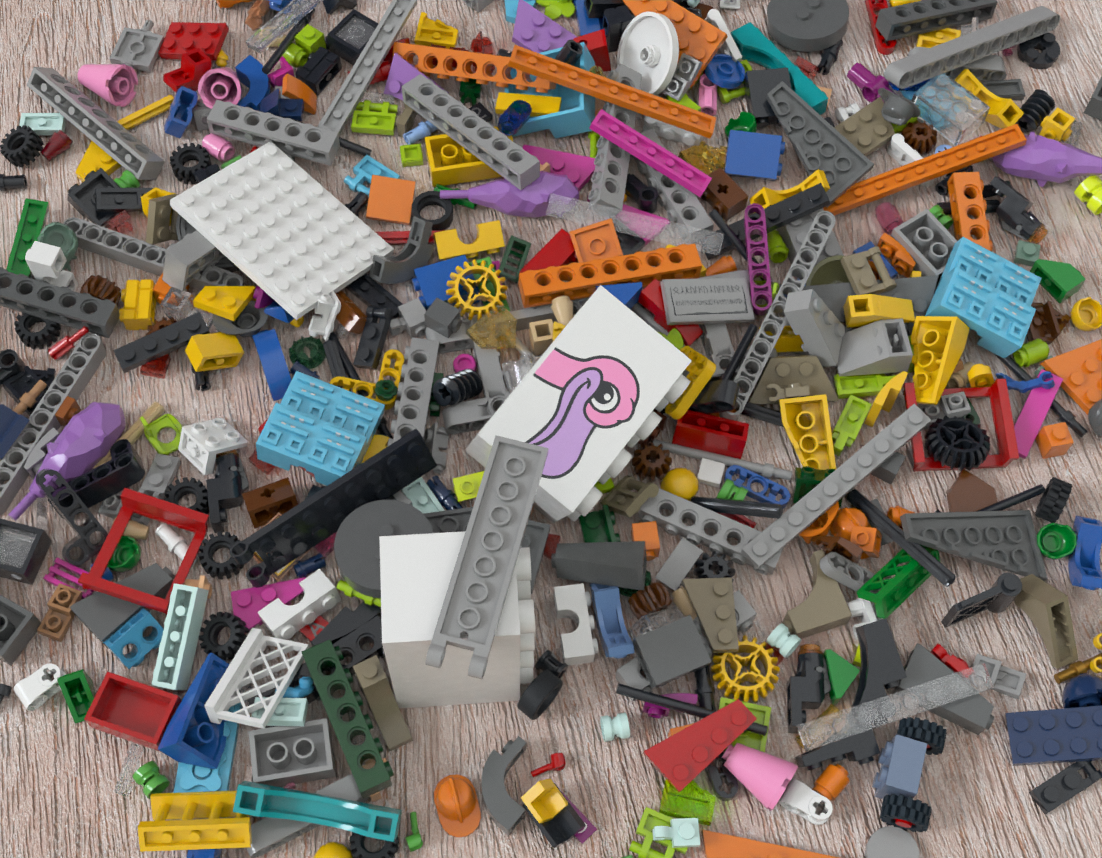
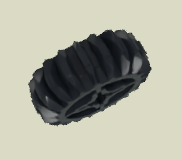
M945 415L943 419L937 418L929 426L925 436V449L928 450V456L934 457V462H941L942 467L947 465L950 466L951 470L958 468L961 472L966 468L970 471L973 467L978 468L986 460L990 451V437L986 435L987 430L981 429V424L973 423V419L968 421L965 420L964 416L962 418H957L956 416L949 418Z

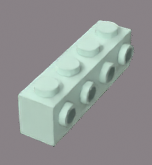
M174 583L164 622L163 635L159 645L157 662L153 672L152 686L187 691L209 590Z

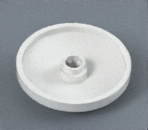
M641 13L628 24L622 34L618 47L617 67L623 64L642 74L640 90L656 96L668 86L678 63L679 42L672 22L660 13Z

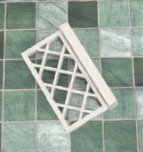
M252 628L204 705L210 721L220 724L222 720L265 729L304 661L301 652L309 649V644L265 636L261 629ZM267 645L278 648L268 654H263ZM293 650L299 651L297 656L286 659L284 655ZM279 656L282 657L283 662L269 667L267 661ZM265 664L266 669L252 674L254 667ZM285 668L288 669L286 675L275 679L273 673ZM270 675L272 681L259 687L257 686V680ZM253 682L254 689L240 694L243 686ZM276 688L277 691L274 695L263 699L261 693ZM256 695L259 696L261 701L247 707L245 706V700ZM241 702L242 709L233 713L228 712L231 706ZM264 707L265 712L260 719L250 717V713Z

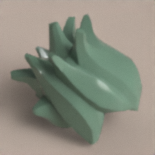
M51 222L42 229L37 241L61 247L67 260L62 269L66 268L68 271H71L70 261L77 259V256H75L78 249L77 236L74 230L70 229L67 225Z

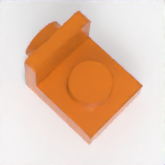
M853 526L850 542L863 549V552L869 557L879 558L882 542L880 531L877 528Z

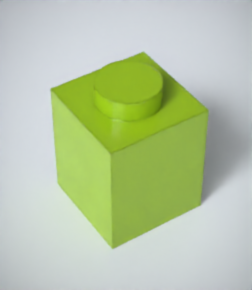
M309 24L294 37L296 45L305 49L309 55L312 52H316L320 47L326 49L324 33Z

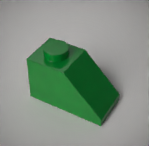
M1038 259L1030 270L1031 273L1041 277L1039 284L1059 304L1078 292L1086 280L1081 272L1069 263Z

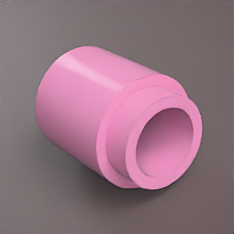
M210 133L202 140V148L205 147L208 154L217 160L227 162L234 156L235 148L232 146V143L221 136Z

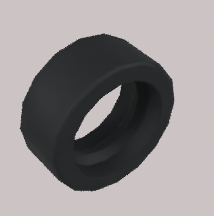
M427 191L414 199L412 203V220L414 216L421 217L420 210L424 207L438 205L445 209V215L436 220H428L433 222L432 231L446 230L450 227L453 221V205L450 199H440V192Z
M548 669L544 670L527 687L517 704L518 709L531 720L537 719L556 698L562 688L563 681Z

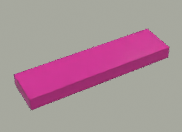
M1041 369L1037 378H1039L1040 374L1045 372V370ZM1052 374L1053 378L1045 379L1044 382L1054 380L1055 386L1050 389H1044L1043 387L1032 389L1014 424L1019 457L1023 459L1027 457L1062 383L1063 378Z

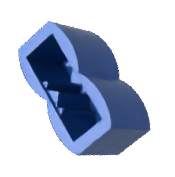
M183 86L178 89L170 105V114L164 125L166 134L179 139L184 135L192 120V111L197 103L198 96L196 91Z

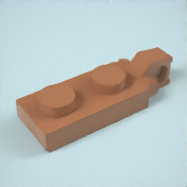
M255 0L250 8L249 15L244 23L253 31L259 28L263 23L262 16H265L271 9L269 8L270 1Z

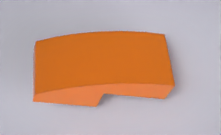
M287 73L283 77L282 95L290 99H303L304 111L314 115L316 113L317 95L301 80Z
M884 232L877 246L884 257L892 260L891 265L898 274L909 278L916 265L914 259L898 241Z

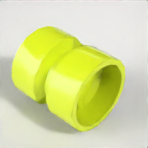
M1097 175L1089 176L1076 188L1074 194L1083 203L1087 202L1086 207L1094 215H1099L1102 213V180Z

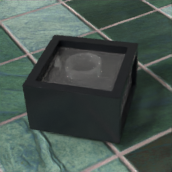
M353 9L327 34L330 51L354 65L378 23Z
M0 518V577L33 585L52 542L43 529Z

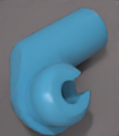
M307 676L300 678L299 685L288 687L282 698H303L311 694L314 690L313 679Z

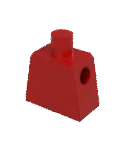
M605 29L573 39L577 43L585 42L595 62V72L611 71Z

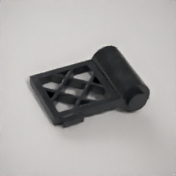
M1003 573L989 590L954 604L941 623L946 628L987 609L993 613L1005 611L1021 592V580L1013 573Z

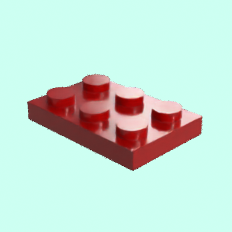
M171 22L158 54L161 59H181L182 54L199 48L211 60H217L229 27L226 23Z

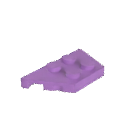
M519 0L512 42L518 46L541 53L561 48L568 40H573L577 37L524 0Z

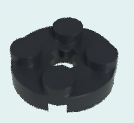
M1045 33L1020 43L1017 48L1019 59L1022 62L1025 60L1030 63L1029 67L1034 69H1047L1051 67L1060 55V46L1055 40L1056 37L1052 33Z

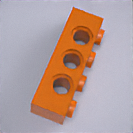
M979 172L953 173L947 181L952 218L954 219L955 239L958 241L960 238L965 237L992 252L993 243L989 240L988 235L990 223L989 220H986L985 215L987 203L982 195L984 188L983 180L980 179ZM964 194L969 195L971 199H968ZM967 214L972 215L974 219L969 218ZM970 234L975 235L978 240L973 239Z

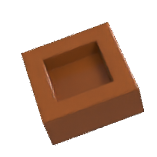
M67 396L55 416L60 425L66 427L71 418L81 411V408L76 399Z

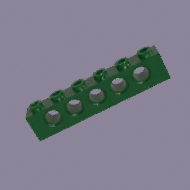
M329 639L302 651L305 663L362 798L364 799L392 786L390 777L394 776L389 761L384 763L382 761L380 753L384 752L379 738L373 739L370 730L374 728L369 715H363L360 706L364 704L359 692H353L350 684L354 681L349 669L343 670L340 661L344 660L339 646L333 647ZM327 667L336 668L335 672L331 675L323 674ZM338 689L346 691L341 698L332 697L333 693ZM348 712L356 714L355 718L349 722L342 720L343 715ZM358 735L366 737L361 745L352 744L354 737ZM367 759H374L376 761L371 769H364L362 764Z

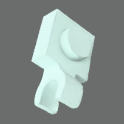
M698 818L671 819V827L655 826L652 829L654 841L672 840V848L700 846Z

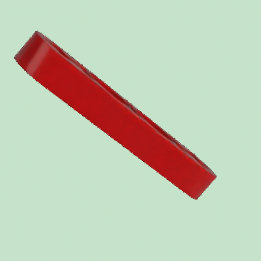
M865 0L876 49L883 55H889L893 53L897 40L883 43L885 38L875 26L878 15L874 14V11L888 8L887 1L877 0V3H875V0Z

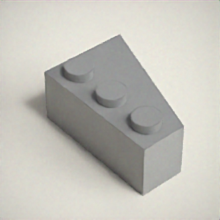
M197 230L193 233H188L182 240L176 244H171L166 249L162 280L183 296L187 292L186 286L195 279L198 282L202 278L200 273L209 265L213 268L225 255Z
M813 289L788 293L784 314L794 334L800 335L804 343L801 346L803 351L808 352L809 355H816L822 367L837 366L842 337L845 334L844 325Z

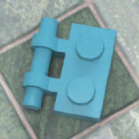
M366 155L353 168V172L357 176L354 179L349 175L346 176L344 183L352 191H361L369 197L370 188L364 186L363 183L366 181L371 184L372 175L400 179V175Z

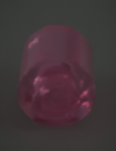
M884 202L875 209V216L883 232L888 235L892 234L894 228L904 223L896 206L892 205L891 202Z

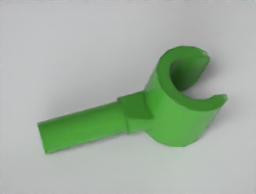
M416 812L410 813L413 834L405 837L411 852L423 846Z

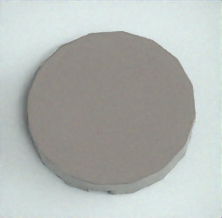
M893 826L878 829L870 836L865 848L866 858H919L920 853L917 843L910 833Z

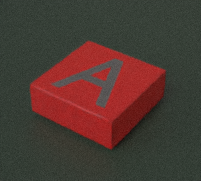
M319 615L314 622L304 626L299 632L311 642L329 623Z

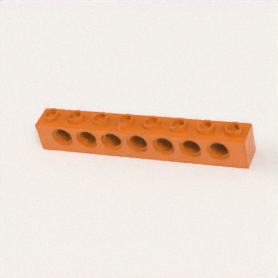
M394 42L393 56L394 53H398L403 59L414 65L428 77H430V73H435L437 78L449 79L450 76H457L456 81L469 82V78L476 79L477 84L488 85L489 81L496 82L498 87L508 88L509 84L516 85V89L520 90L536 87L535 92L548 93L549 89H556V83L539 77L533 82L530 74L517 69V75L513 79L510 75L512 67L508 66L510 57ZM415 55L418 56V63L416 65L413 62ZM434 57H436L438 60V64L436 67H434L432 64ZM454 59L457 61L456 70L452 69ZM473 62H475L477 65V70L475 73H473L471 70V65ZM493 65L497 68V73L494 76L491 74V67Z
M695 243L681 244L677 247L658 248L647 252L639 251L634 254L616 255L606 259H593L588 262H574L564 266H550L546 269L527 270L519 273L518 287L524 308L552 304V300L560 296H569L570 300L591 297L596 291V286L642 282V288H645L655 278L659 282L663 279L700 278L702 263Z

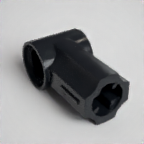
M568 40L555 59L574 66L582 55L583 47L574 40Z
M627 174L625 194L638 204L639 210L651 214L657 210L658 191L656 188L646 186L634 174Z
M12 349L0 352V385L16 374L25 371V363Z

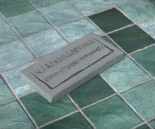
M747 277L663 279L660 282L667 325L748 323L755 320Z

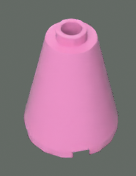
M85 64L78 71V81L80 84L114 106L125 107L131 103L136 95L134 87L138 85V78L136 72L130 66L125 64Z
M228 67L215 68L207 71L201 77L198 93L203 103L212 109L216 100L231 102L237 105L242 95V88L238 76L233 69Z
M737 743L735 747L730 744L722 756L726 760L724 766L770 811L773 810L798 768L792 762Z

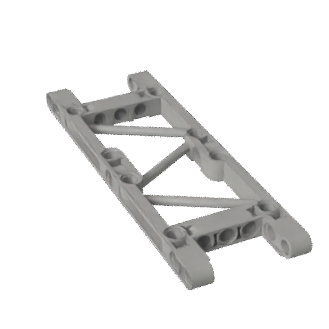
M739 270V271H734V272H728V273H722V274H717V275H711V276L700 277V278H743V277H747L748 286H749V288H750L748 270ZM590 297L570 300L573 301V315L579 311ZM637 302L631 310L654 330L666 335L669 334L668 331L654 321V317L644 309L645 307ZM552 304L491 314V317L488 319L482 316L481 321H477V317L472 318V320L462 319L459 330L453 332L449 338L428 327L426 328L427 340L439 341L438 352L442 354L473 348L479 376L483 383L484 398L460 402L442 411L445 429L449 434L482 429L496 412L495 410L509 396V391H506L505 374L501 369L500 352H497L496 334H501L534 366L539 358L512 332L529 329L530 322L552 319L553 323L554 321L557 322L551 309ZM698 324L703 331L701 339L706 356L716 365V370L708 382L721 380L725 372L721 368H727L735 353L726 324ZM773 348L769 357H778L775 348ZM749 349L746 350V352H745V354H744V356H743V358H742V360H741L739 366L737 367V369H736V371H735V373H734V375H733L731 381H734V379H735V377H736V375H737V373H738V371H739V369H740V367H741V365H742V363H743V361H744V359H745V357H746V355H747ZM755 350L756 353L764 355L763 351ZM746 368L748 373L755 374L752 369ZM683 371L682 374L687 377L689 372Z

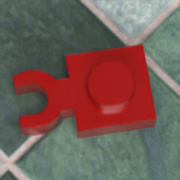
M937 644L930 652L964 681L973 672L963 659L957 658L953 654L950 656L940 644Z

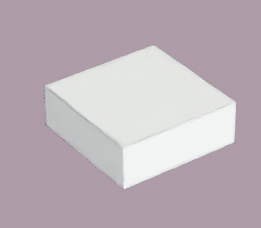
M702 458L697 476L698 482L719 488L725 464Z

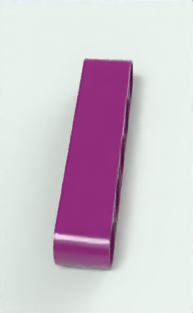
M753 203L747 206L744 215L749 290L753 312L756 315L763 316L768 313L772 305L766 218L764 208L759 204ZM757 213L760 218L752 220L749 218V214ZM758 234L762 237V240L754 242L750 237ZM754 256H761L764 261L757 264L752 261V258ZM762 277L766 283L761 286L756 285L754 279ZM758 299H764L768 305L761 308L755 302Z

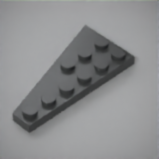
M783 81L767 93L766 98L808 175L810 176L818 169L824 171L830 189L826 192L830 205L873 168L874 163Z
M939 275L894 279L897 284L895 289L877 295L912 300L914 317L916 319V316L926 315ZM877 280L878 284L883 283L882 280ZM850 282L804 286L803 290L813 289L840 322L846 323L843 306L848 296L856 295ZM914 322L904 323L908 336L912 334Z
M1030 510L905 513L900 516L905 540L1024 577L1033 574L1043 581L1048 579L1042 555L1037 546V536Z

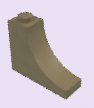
M823 549L813 552L809 560L813 572V586L810 595L800 605L788 610L782 622L788 628L790 635L796 634L800 639L845 625L852 617L837 581L825 575L820 568V560L825 556Z
M1033 574L1021 578L1022 590L1014 599V602L1027 614L1040 633L1048 651L1051 665L1059 669L1077 661L1078 654L1068 595Z
M377 655L354 665L353 669L358 685L389 752L413 741Z

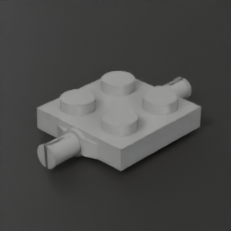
M146 20L142 29L124 27L109 58L111 64H125L133 69L151 72L159 55L158 52L163 43L164 36L151 32L154 26L151 20Z

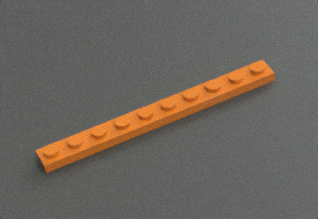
M514 45L508 63L509 67L709 139L713 134L716 117Z
M1014 124L855 183L828 208L824 207L823 209L824 211L831 212L834 216L1024 146L1027 139L1018 124Z

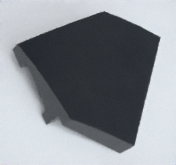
M25 366V371L2 382L3 388L19 404V399L25 392L28 393L39 380L45 382L47 387L35 399L37 402L31 408L28 407L25 410L31 416L55 379L56 371L54 368H47L46 371L30 369L29 366Z

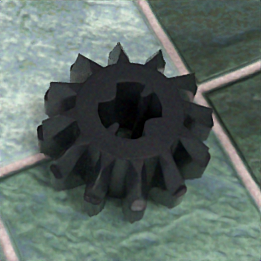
M713 551L711 557L704 553L702 560L697 559L695 563L697 568H694L693 575L697 576L696 579L732 578L736 571L731 568L733 565L732 560L725 561V553L718 557L716 551Z

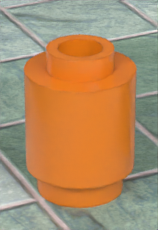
M829 764L813 783L814 787L812 790L828 800L834 801L850 782L847 777L849 773L839 764L835 766Z

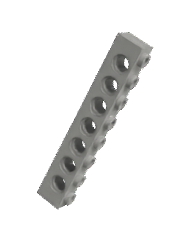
M620 64L615 70L610 71L607 78L640 90L642 74ZM605 102L602 110L634 129L637 112ZM600 135L597 142L598 152L594 160L595 171L591 178V182H593L592 189L588 196L590 200L588 209L609 219L612 215L616 216L623 208L630 153Z
M43 67L33 68L27 83L30 89L121 166L130 171L138 180L157 179L165 162L56 70Z
M419 74L401 86L403 102L518 189H524L540 177V161L537 157L529 154L519 144L514 143L504 133L499 132L489 122L484 121L474 111L465 107L462 102L450 96L446 90H442L435 85L432 80Z

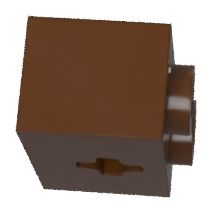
M721 167L708 175L712 180L701 198L707 201L713 207V210L716 209L725 221L746 208L748 195Z
M288 477L242 494L254 529L266 525L278 513L283 515L298 505Z

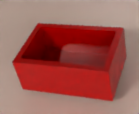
M107 671L84 720L91 728L159 751L158 747L166 727L182 700L178 695Z

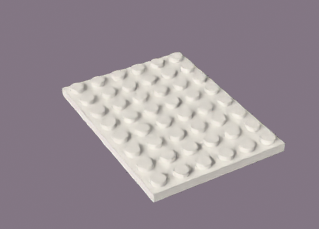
M272 142L266 143L170 199V206L296 320L314 309L319 296H322L323 293L331 295V292L334 291L336 294L368 272L373 265L374 255L391 256L394 252L392 246Z

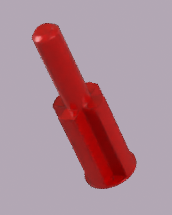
M84 326L70 338L65 336L49 348L50 356L55 360L60 359L75 347L74 344L77 340L89 332L88 327Z

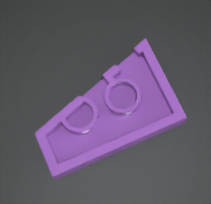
M394 53L383 94L403 100L401 86L419 74H422L427 79H432L403 59L401 55ZM433 81L435 85H437V86H438L439 88H441L442 90H445V89L442 88L440 85H438L435 81Z

